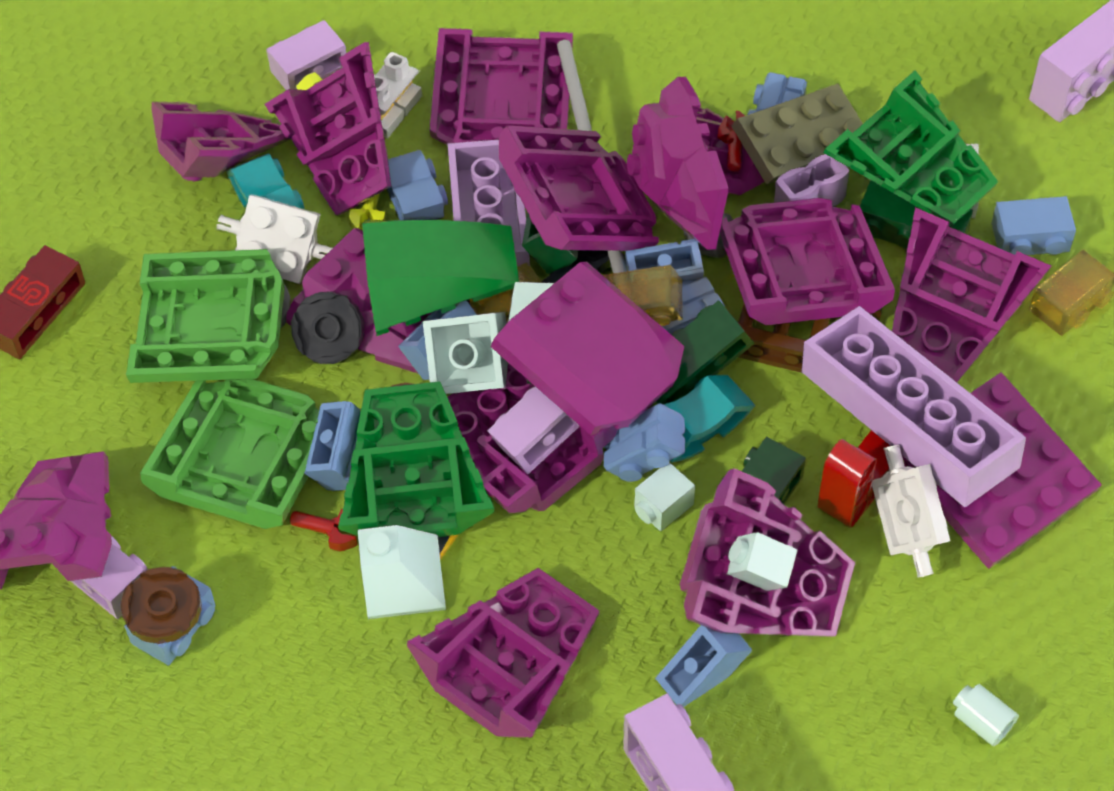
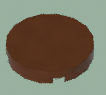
M170 567L148 569L141 573L140 578L135 580L134 583L131 581L125 588L120 602L122 617L130 632L144 642L155 644L173 642L188 634L198 622L202 610L201 595L195 582L183 571Z

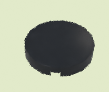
M317 292L306 297L299 304L300 306L297 308L291 321V330L295 345L303 355L319 364H336L350 358L358 350L365 334L364 318L359 307L348 296L338 292Z

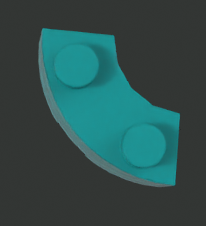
M270 153L226 170L244 208L247 207L249 196L254 194L304 209L299 192L296 189L292 191L290 185L285 182L280 162L277 158L272 159Z
M728 375L706 376L686 396L675 402L664 404L666 407L680 413L685 419V433L682 434L685 438V453L670 460V462H679L705 451V448L702 446L703 443L718 433L724 438L756 406Z

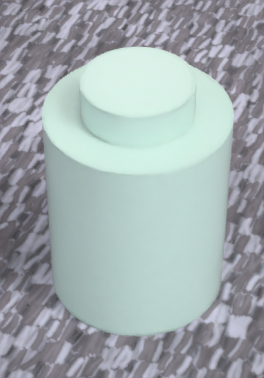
M981 684L976 685L974 688L967 685L953 702L957 707L954 716L993 747L1008 734L1019 717L1015 711Z

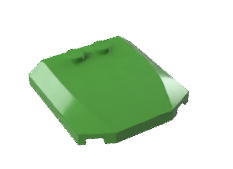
M268 249L144 254L139 283L143 290L136 344L130 345L126 372L129 382L257 379L279 347L285 290L283 279L278 269H276Z
M254 379L225 380V382L206 383V380L195 381L140 472L141 481L158 496L264 529L281 526L309 477L305 474V468L315 427L318 423L319 410L315 407V401L306 394Z

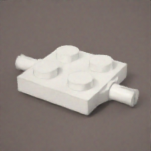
M254 194L249 196L245 214L240 221L225 217L224 215H220L218 222H222L217 224L218 230L237 234L236 250L268 249L282 279L298 284L302 283L307 266L313 257L322 259L332 249L317 243L316 231L321 214Z
M900 444L883 448L890 471L882 478L873 480L872 487L890 555L900 553L912 555L917 578L934 574L927 551L931 550L934 545L950 541L931 466L928 464L916 468L905 467Z

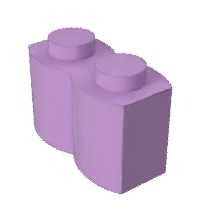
M826 154L813 159L807 167L789 170L777 179L774 203L823 198L832 200V207H835L846 197L849 169Z

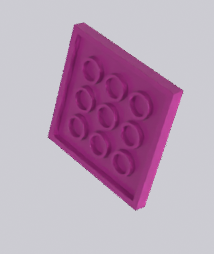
M1002 372L970 394L1026 437L1020 468L966 507L962 506L937 485V493L945 519L988 569L1097 492L1102 486ZM903 457L905 467L909 466L912 468H916L911 462H909L905 457Z

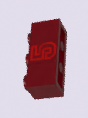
M44 245L36 255L27 261L25 268L16 278L5 286L0 295V350L19 360L25 355L86 284L78 261Z

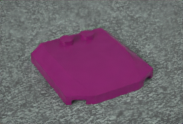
M439 28L429 129L430 137L448 145L449 143L499 140V134L507 125L568 129L570 96L557 44L562 40H568L573 51V33L539 32V39L473 37L472 29Z
M507 125L499 134V160L545 245L560 250L630 251L656 246L659 243V238L653 236L652 227L656 224V216L653 209L640 190L633 175L628 173L625 160L616 151L608 153L598 143L601 136L597 131Z
M823 198L750 205L741 210L740 217L730 222L727 221V218L722 219L720 235L748 315L765 325L843 317L859 306L871 314L893 301L895 288L862 210L858 205L852 204L851 210L832 207V200Z
M588 262L577 264L510 319L496 335L490 346L590 435L597 434L602 428L614 426L616 429H621L633 423L673 386L678 377L684 351L683 344Z

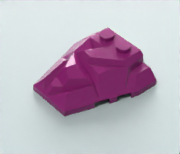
M686 76L677 77L661 91L659 103L645 104L639 110L638 122L633 125L632 129L634 144L632 154H629L627 157L628 173L633 175L640 190L670 220L704 248L713 250L717 246L729 188L717 152L708 151V147L702 136H709L710 131L707 123H697V113L701 106L699 98Z
M354 228L305 274L302 280L303 290L293 299L286 315V323L291 326L294 313H296L297 308L300 306L299 304L306 297L317 292H338L348 296L359 307L364 318L365 334L358 350L374 354L376 361L418 373L398 346L431 313L420 316L421 321L408 326H406L405 322L388 327V333L376 336L367 281L363 231L359 228Z
M510 364L507 367L505 388L452 393L447 398L457 419L460 432L469 447L474 465L478 468L487 495L509 513L525 512L529 508L545 511L601 465L604 459L602 448L614 439L618 429L614 426L600 429L597 434L590 435L581 426L578 427L527 475L498 446L488 432L501 415L507 413L523 398L529 389L535 387L533 384H527V379Z
M104 451L37 461L16 492L14 499H10L0 514V590L3 587L9 568L52 563L67 581L102 577L112 546L111 534L106 530V520L111 518L110 508L105 503V494L110 492L108 456Z
M735 468L730 469L718 485L713 502L705 504L700 512L680 582V589L687 593L684 601L686 618L719 633L836 636L855 562L821 531L814 532L801 520L803 515L795 507L787 508L774 496L776 490L767 482ZM758 532L797 549L788 586L786 588L766 591L728 575L727 572L730 565L729 551L737 537Z

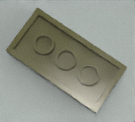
M835 84L740 117L731 126L766 184L777 181L781 175L789 170L807 167L813 159L825 155L823 153L824 149L847 129L853 133L863 123L839 84Z

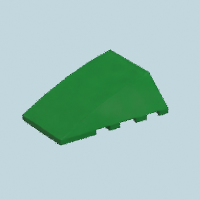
M914 70L892 90L886 104L853 133L847 129L826 147L823 153L891 191L920 210L949 222L950 226H953L997 185L998 180L972 145L967 146L959 136L961 130L953 120L948 121L939 109L941 103L933 93L928 94L921 84V76Z
M365 220L362 223L367 281L376 336L388 333V327L405 322L406 326L421 321L420 316L439 309L442 313L456 309V303L468 299L476 302L513 289L515 282H519L513 233L510 225L449 220Z
M440 381L365 390L357 428L356 446L351 459L349 482L346 484L345 502L339 520V530L358 536V530L398 525L436 534L438 537L453 536L462 533L495 512Z

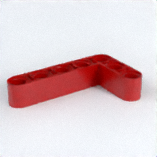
M872 430L858 447L843 439L838 441L831 450L824 465L817 508L852 528L875 499L872 487L873 480L882 478L890 471L883 449L890 447V445Z

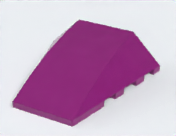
M363 42L339 57L342 68L307 90L288 89L265 103L270 114H275L281 125L279 128L284 136L291 138L298 149L297 156L302 164L308 165L314 174L313 181L336 216L344 214L351 208L391 187L388 154L369 42Z
M915 207L892 332L951 379L958 382L1051 268V265L1019 251L1015 255L955 230L949 227L948 221Z
M537 568L499 589L495 597L486 602L480 600L469 606L468 611L452 621L448 618L435 625V630L422 638L420 635H417L407 641V647L433 689L495 736L532 738L596 622L600 610Z

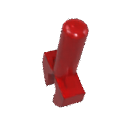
M736 110V120L740 117L745 116L743 113ZM726 115L718 128V139L728 144L727 167L730 171L736 172L741 169L742 143L731 126L735 121Z
M341 509L338 517L333 519H326L299 511H293L290 516V524L293 526L327 534L330 549L345 551L358 545L356 536L339 532L341 531L338 527L343 509Z

